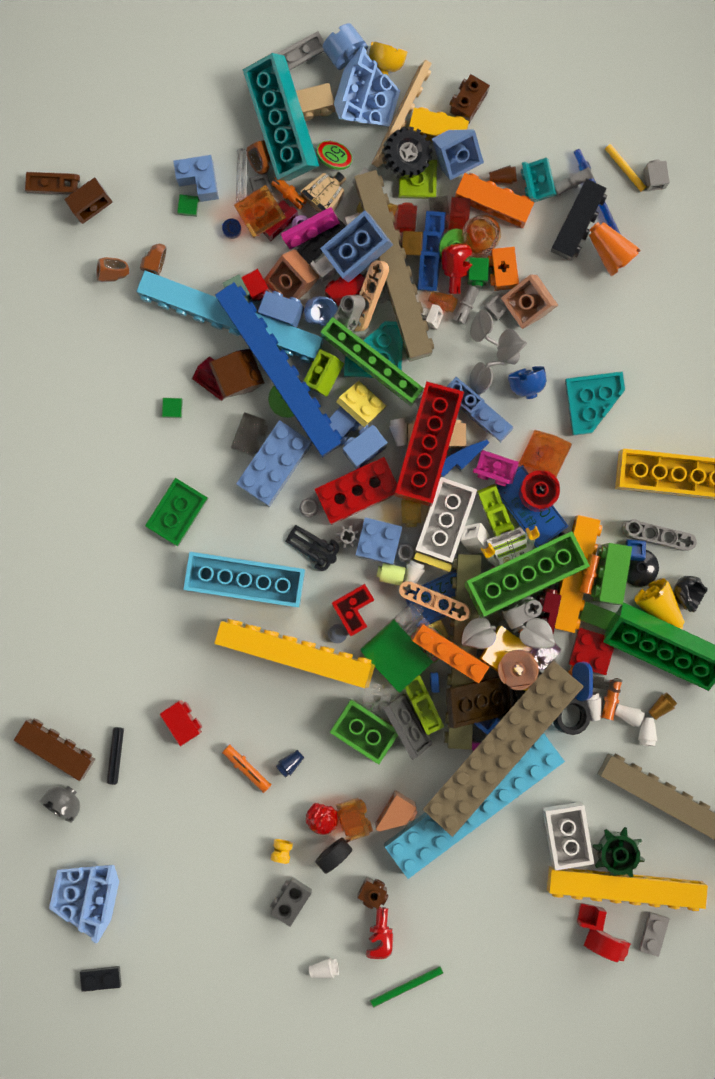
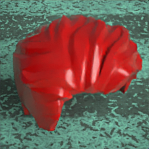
M314 803L309 808L306 814V824L314 833L326 835L336 829L338 816L337 811L332 806Z

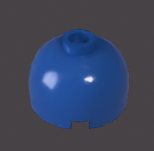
M533 366L531 370L524 368L510 373L508 381L511 390L518 396H526V399L536 398L537 393L541 392L546 386L547 378L544 366Z

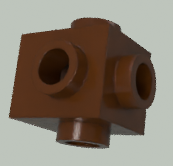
M367 876L357 893V898L362 900L363 905L370 909H373V907L379 909L380 905L384 906L389 896L384 882L376 878L372 880Z

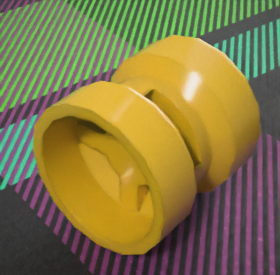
M275 839L273 843L274 852L271 853L270 859L274 862L288 864L290 862L289 852L292 850L293 843L287 840Z

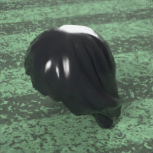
M695 576L681 577L673 589L677 603L689 612L697 610L698 605L701 604L700 602L708 591V588L703 585L701 579Z

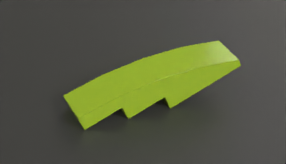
M492 484L478 490L479 499L494 536L515 530L496 485Z
M417 676L405 687V690L426 734L429 735L443 728L444 725L421 676Z

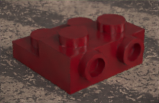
M546 588L543 589L540 596L537 595L536 600L541 603L542 612L544 613V616H540V619L545 620L550 625L554 634L562 595H558L557 590Z

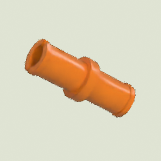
M275 177L274 179L280 185L272 181L271 186L283 194L285 200H290L298 209H302L304 206L298 200L306 204L307 199L302 197L293 185L290 186L284 180H277Z
M588 554L587 561L590 567L582 571L583 579L579 592L591 595L594 580L598 576L596 572L600 556Z
M610 680L607 696H604L605 704L601 718L614 720L616 705L620 701L618 696L622 683Z

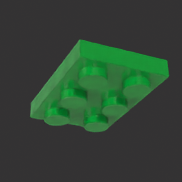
M175 477L145 527L174 545L179 546L209 498Z

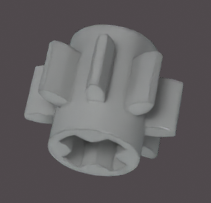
M350 525L349 529H345L342 526V533H336L338 536H341L337 543L343 542L344 548L348 544L354 548L353 542L359 541L358 538H355L359 531L353 532L352 525ZM345 532H348V534H353V536L351 537L352 541L348 542V540H343V538L345 537Z

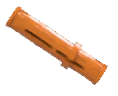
M231 744L222 752L234 764L233 767L235 769L238 768L262 793L272 785Z

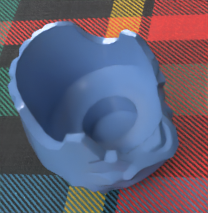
M315 296L305 304V319L308 323L326 326L337 312V305L331 298Z

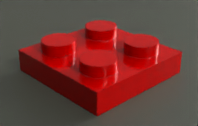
M579 628L568 664L574 666L578 662H587L591 665L593 672L607 675L614 647L603 642V634Z

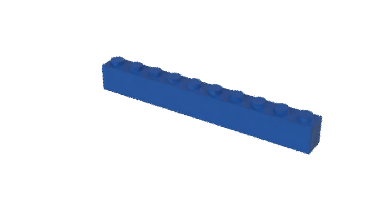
M235 282L215 294L218 302L322 458L342 445L340 440L343 438L337 429L333 431L329 425L332 422L326 413L322 414L319 410L321 405L315 397L311 398L308 392L311 390L306 382L303 381L301 383L297 377L300 374L294 365L290 366L287 362L289 357L283 349L280 351L276 344L279 342L274 334L271 333L269 335L266 328L268 326L262 317L258 318L255 314L257 309L252 301L248 303L245 299L247 294L242 286L237 287Z

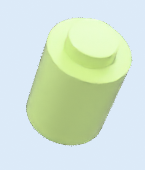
M383 563L382 566H378L376 577L380 578L379 582L400 586L403 583L406 568Z

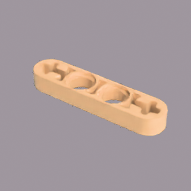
M373 261L369 267L359 294L364 300L368 301L369 308L366 311L363 309L359 318L361 326L358 323L354 331H365L369 326L389 273V266L385 261ZM372 282L376 286L375 291L373 293L370 292L369 286Z
M406 581L399 587V593L403 598L455 620L464 621L471 615V609L467 604L417 583ZM409 585H411V589L414 591H418V588H420V591L417 593V599L414 598L416 594L408 593L406 595L407 591L404 588L409 587ZM424 592H429L431 595V600L428 603H424L421 599V595ZM442 599H446L449 602V607L446 610H442L439 607V602ZM453 602L456 603L454 607L457 609L464 607L466 615L459 617V613L456 611H452V614H450Z

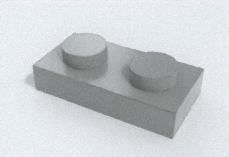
M649 912L639 946L641 952L659 957L670 920L668 917Z

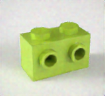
M320 349L303 381L306 382L311 390L327 397L345 363L336 356Z

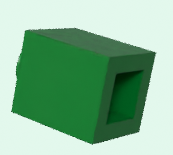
M470 257L469 263L472 266L468 270L467 285H472L476 288H481L483 285L486 286L488 282L489 258Z

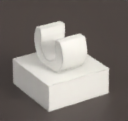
M432 304L430 310L423 308L421 316L427 321L430 328L437 330L444 311L440 306Z

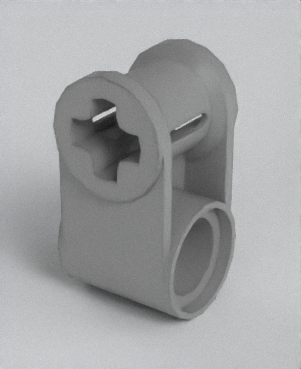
M361 295L344 296L334 318L350 331H354L365 308L364 298Z
M528 596L503 608L502 613L509 627L514 629L539 616L542 612V605L535 598Z

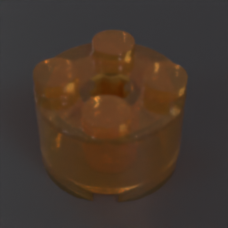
M357 797L335 804L336 808L340 809L337 811L342 831L346 835V842L369 836V833L373 832L370 820L365 818L364 813H367V809L362 799L359 800Z

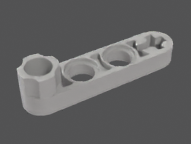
M636 519L626 521L622 525V533L629 538L683 551L692 550L697 544L695 536L690 533L640 522ZM633 524V528L638 530L631 533L628 527ZM647 528H652L655 532L654 537L651 539L645 536ZM666 532L673 535L671 543H666L663 539ZM688 537V540L691 542V545H687V547H685V543L677 542V540H684Z

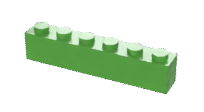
M334 317L322 329L321 337L410 407L413 406L423 393L424 388Z

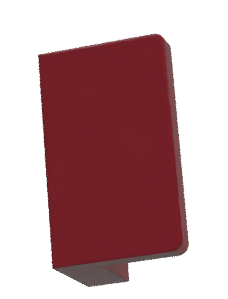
M282 200L259 220L256 226L271 242L292 223L293 219L298 216V211Z
M209 356L198 365L192 380L223 401L225 398L209 364L214 359Z

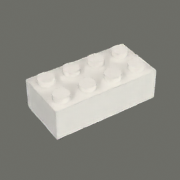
M440 477L433 505L429 508L415 548L416 552L450 564L453 562L477 489Z

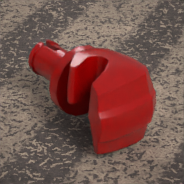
M453 244L442 250V267L445 271L444 274L450 277L448 290L450 294H460L461 277L466 276L467 271L472 266L471 263L464 261L472 255V249L467 244Z
M376 908V925L370 927V932L374 934L369 938V941L373 943L381 940V943L376 948L366 950L367 958L386 959L392 954L393 928L387 926L389 908Z

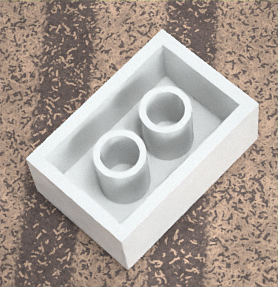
M581 802L542 808L551 864L555 871L594 864L585 806Z

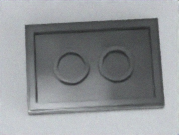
M405 694L398 696L383 708L412 760L420 756L432 745V741L426 734Z

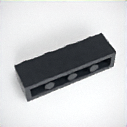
M586 178L551 248L552 253L569 261L572 260L573 256L578 257L582 248L579 244L582 239H587L590 232L588 226L590 222H595L599 214L596 210L599 205L603 206L608 196L605 194L606 187Z

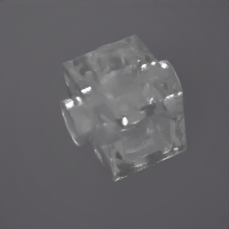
M373 683L372 687L364 688L362 707H370V711L381 712V709L390 703L391 693H387L388 689L384 688L383 684ZM379 695L380 699L376 701L373 697Z

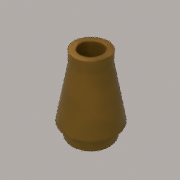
M666 692L664 695L661 694L648 712L657 720L659 717L674 710L678 703Z

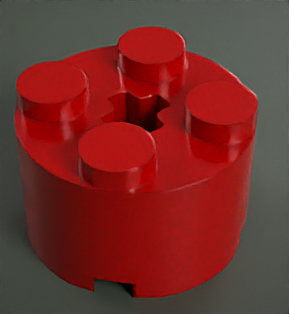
M533 471L529 473L519 489V496L523 505L535 512L551 508L560 495L559 481L549 471ZM542 488V494H537V489Z

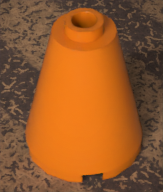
M597 222L589 229L591 231L589 237L610 276L615 275L619 268L625 267L641 251L639 247L604 222L601 224Z

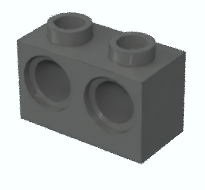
M294 877L291 878L290 882L288 880L285 881L281 888L283 893L279 898L275 897L270 905L272 908L271 915L291 927L312 893L311 888ZM297 888L300 891V895L292 896L290 890ZM281 905H287L290 908V911L287 913H283L280 911L279 907Z

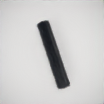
M114 727L112 732L107 784L110 785L118 783L124 728Z

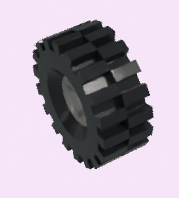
M402 127L400 130H396L383 144L385 147L382 149V154H384L382 161L387 163L385 168H390L392 170L390 174H397V178L400 179L402 177L404 179L416 177L429 166L428 163L432 160L430 154L433 153L432 148L429 149V145H431L430 140L426 142L425 138L427 135L425 133L421 135V130L419 129L414 131V127H409L408 129Z

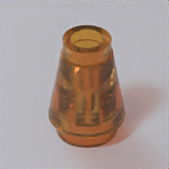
M432 291L428 301L440 306L446 313H453L457 306L458 298L451 294Z

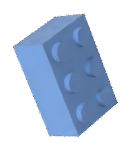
M363 211L320 249L340 276L350 282L391 248L393 244L367 211Z

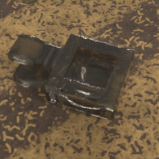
M593 676V688L621 693V690L614 688V684L616 682L622 683L623 680L614 678L610 682H606L604 677Z

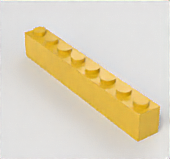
M549 866L547 890L553 897L563 898V895H570L571 898L582 900L583 897H590V900L601 902L602 899H610L612 903L629 901V904L632 905L649 903L648 905L651 907L668 905V908L680 909V907H687L691 911H699V908L706 909L708 885L703 881L633 874V877H629L627 874L612 876L610 872L575 868L555 871L552 866Z

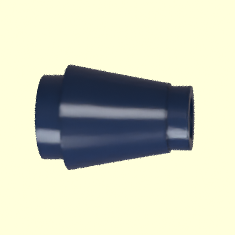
M296 750L279 760L275 767L286 778L288 775L291 776L304 759V756Z

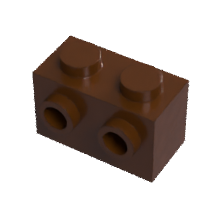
M472 74L469 75L467 80L464 78L459 86V94H454L449 103L451 105L450 113L454 116L465 118L470 124L487 96L490 85Z
M95 177L64 199L82 224L113 203Z

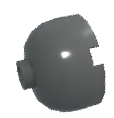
M69 786L66 788L54 787L48 790L40 800V803H44L43 806L59 817L65 816V821L70 823L74 821L80 810V801L75 796L77 792Z

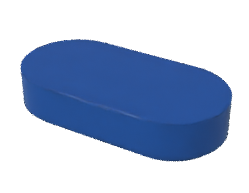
M578 662L573 666L572 676L584 687L575 698L578 701H586L593 695V669L587 662Z

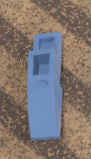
M455 377L447 387L464 391L460 409L500 443L514 429L510 423L488 406L484 399L458 377Z

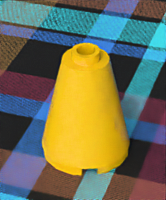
M666 579L655 580L648 585L650 588L646 591L642 588L636 594L634 601L646 613L680 629L683 628V616L670 583Z

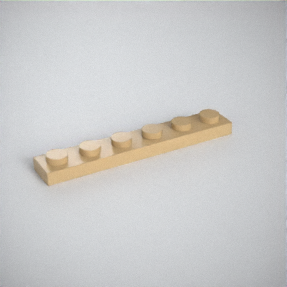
M426 59L419 65L371 163L377 168L382 164H386V161H382L384 154H382V149L385 147L383 146L384 142L396 130L405 127L407 123L405 118L407 114L412 112L415 106L413 101L415 97H419L423 90V87H421L423 81H426L431 74L429 69L432 63Z

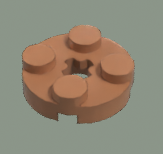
M524 650L510 651L503 656L498 665V674L501 681L513 690H524L537 680L539 668L537 661L530 652ZM517 665L523 668L521 675H518V672H514V668Z

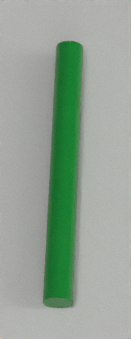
M439 966L370 1000L374 1008L443 974V970Z

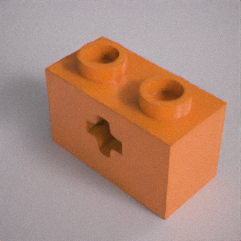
M515 246L492 249L490 255L487 256L489 258V267L492 268L490 285H494V291L513 289L519 284ZM500 266H503V269H506L505 272H502V269H499Z

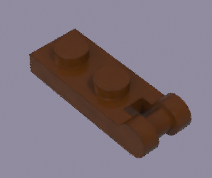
M26 172L25 191L27 193L70 195L79 189L80 175ZM65 181L70 182V187L65 186Z

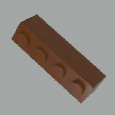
M38 719L26 720L13 741L76 780L81 781L84 779L95 761V758L92 757L93 754L86 749L81 750L77 748L76 743L66 738L64 740L56 730L51 728L48 730L43 727V723Z

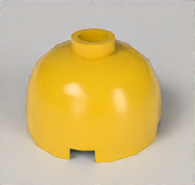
M371 42L369 49L370 59L375 60L377 67L387 76L389 72H396L402 68L408 53L398 48L397 50L392 46L378 42Z

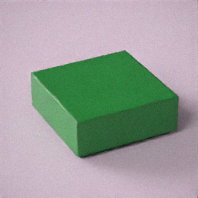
M180 194L178 215L197 217L199 197Z
M163 398L162 417L182 418L183 399Z

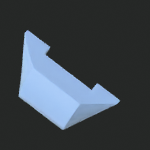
M362 46L344 68L334 106L339 119L389 127L400 90L387 74H383L377 67V62L370 59L366 54L367 50Z
M104 865L57 870L49 909L66 922H71L75 925L78 931L84 932L91 937L94 943L99 942L112 919L119 886L115 866Z

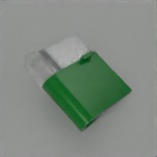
M417 603L407 605L360 649L367 659L372 660L371 663L375 665V668L399 693L438 658L411 640L421 622L436 631L422 614L424 610Z

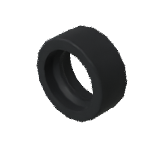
M574 698L569 705H576L580 710V719L577 725L574 727L565 726L562 722V713L553 722L556 729L570 735L580 734L586 730L591 719L590 709L587 704Z
M342 837L325 849L316 859L315 863L327 874L341 864L353 849Z

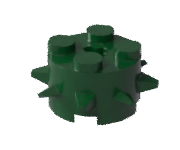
M624 827L621 832H610L605 829V835L601 838L599 844H593V848L597 850L599 858L595 867H606L612 876L627 874L629 877H633V869L637 868L639 862H645V859L640 856L641 853L638 849L643 842L642 839H631L628 836L627 827ZM618 850H621V851H622L621 855L618 854V857H617V856L615 855V853H616Z

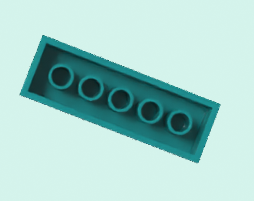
M271 53L242 69L277 180L290 181L319 167L285 56Z

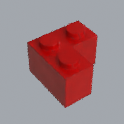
M366 584L332 602L334 609L350 636L367 628L358 611L374 601Z

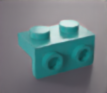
M545 157L529 164L526 161L522 162L523 169H521V175L527 185L525 187L526 196L534 202L556 196L549 159Z

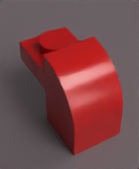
M590 929L583 946L608 960L618 963V961L624 962L631 943L612 937L604 931Z

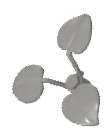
M480 310L475 316L470 334L476 342H481L485 338L487 341L498 346L497 358L499 361L489 362L486 365L479 362L473 368L470 375V386L479 396L492 383L493 371L489 367L504 365V363L515 365L520 358L519 352L527 344L513 329H506L501 334L498 342L491 339L488 334L493 330V319L485 310Z
M504 616L503 620L497 624V627L502 626L513 635L522 630L519 638L526 646L547 649L555 645L552 629L543 619L533 618L527 622L526 626L521 625L514 630L509 627ZM486 618L471 620L464 629L462 646L477 649L491 647L496 641L495 631L497 628L490 626Z

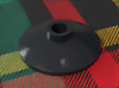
M646 550L645 561L630 560L627 577L629 584L641 587L649 585L656 579L659 572V563L652 552ZM639 564H643V565H644V570H643V571H640V570H639V568H638Z

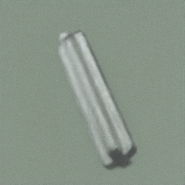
M247 149L237 150L236 203L238 205H246Z

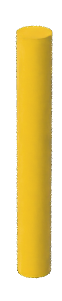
M609 144L605 148L606 152L639 191L642 192L646 185L613 146Z

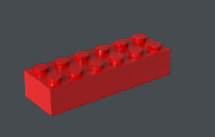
M426 381L396 487L395 497L432 507L464 391Z

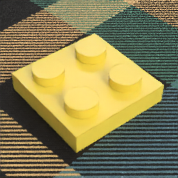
M359 380L336 401L363 427L368 425L387 406Z

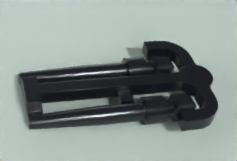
M297 525L294 526L285 541L308 556L313 562L316 561L317 564L314 568L319 571H326L331 564L337 561L336 555L340 547L335 540L331 539L330 544H328L326 540L318 538ZM297 530L312 539L314 541L313 544L301 538L295 532ZM294 537L309 546L310 549L306 550L290 540ZM317 543L322 548L325 547L329 552H332L334 550L333 554H327L326 552L316 547ZM313 550L317 551L318 553L327 558L328 562L325 566V560L323 558H319V556L315 553L312 554Z

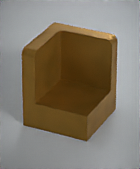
M403 231L402 248H404L406 255L420 256L423 245V232Z

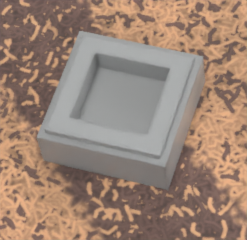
M499 293L484 306L496 320L508 311Z

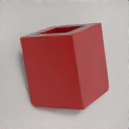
M581 903L577 923L580 927L603 931L607 912L603 907Z

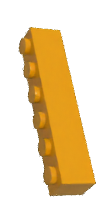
M577 515L574 518L572 532L586 559H588V554L596 555L598 544L595 543L597 536L599 537L602 531L601 520ZM582 571L559 582L557 594L562 595L555 629L575 633V630L579 629L580 619L578 616L579 612L583 611L585 600H582L584 593L579 592L583 579Z

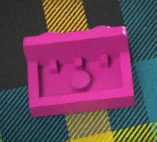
M482 450L477 467L473 469V472L478 474V478L484 480L492 478L495 479L496 484L506 486V484L513 483L519 461Z

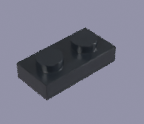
M120 966L81 970V992L120 988L122 986Z

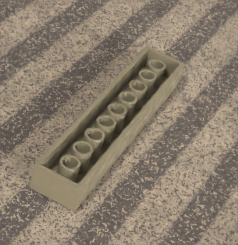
M553 660L422 810L453 837L584 686Z

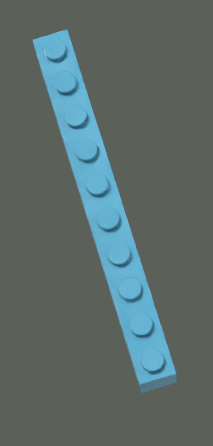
M144 271L136 291L141 296V300L151 303V301L157 302L161 308L169 310L170 307L182 316H187V314L194 316L193 319L198 322L204 323V321L212 323L211 326L216 329L222 330L223 327L228 329L230 334L240 336V333L216 297ZM255 312L258 318L262 317L268 326L266 330L269 335L273 333L279 343L276 345L279 349H283L288 356L292 357L293 354L299 356L300 360L306 363L314 361L324 342L322 337Z

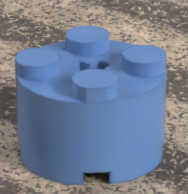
M350 23L340 26V31L336 34L332 32L323 43L325 54L338 70L346 67L360 47L363 46L366 50L368 49L366 42Z

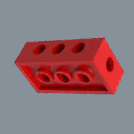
M382 457L314 490L330 524L333 525L393 497L397 482L385 457ZM372 479H378L380 486L373 488L369 482ZM354 487H360L363 493L360 496H355L352 490ZM337 495H343L346 498L343 504L335 502Z

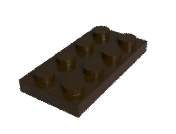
M499 676L481 680L480 683L472 682L446 688L449 728H458L505 716L514 706L513 689L506 683L504 684Z

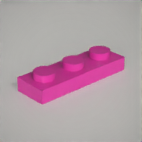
M329 207L281 233V236L288 248L292 249L331 229L340 222L332 207Z

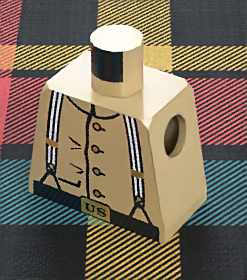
M337 172L333 178L323 173L301 190V196L306 198L307 203L318 213L329 207H332L333 211H335L344 197V189L341 185L345 182L346 178L340 172Z

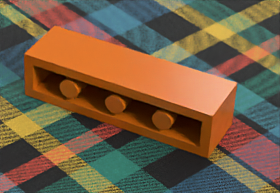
M464 173L454 198L459 202L521 228H524L535 203L527 196L514 194L511 189H502L497 187L492 181H483L473 173Z
M422 622L411 638L414 643L477 683H480L489 669L486 663Z

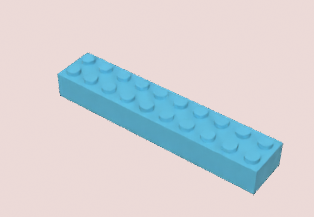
M543 733L453 837L425 812L386 841L384 846L407 879H409L565 761Z

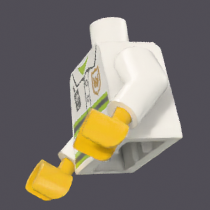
M534 526L535 528L531 531L529 528H526V533L521 527H518L515 530H510L486 540L489 546L486 549L480 548L486 560L497 567L533 550L535 539L540 536L537 526Z

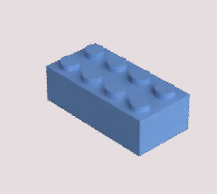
M279 420L236 484L270 507L311 447L312 442Z

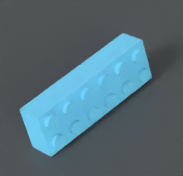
M189 552L183 590L300 608L306 570Z

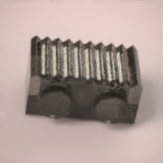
M244 412L231 449L254 457L255 453L257 454L262 446V443H259L261 436L265 437L268 430L266 420Z

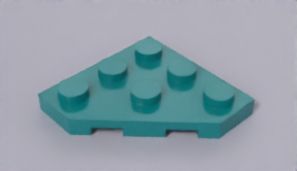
M384 321L379 328L363 341L402 370L403 340L398 324L394 321ZM345 356L344 377L373 378Z
M623 371L565 379L572 435H585L594 432L625 391Z

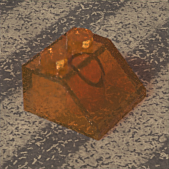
M267 185L234 204L253 238L286 218Z
M534 430L519 461V465H523L531 471H549L557 477L572 443L558 436Z

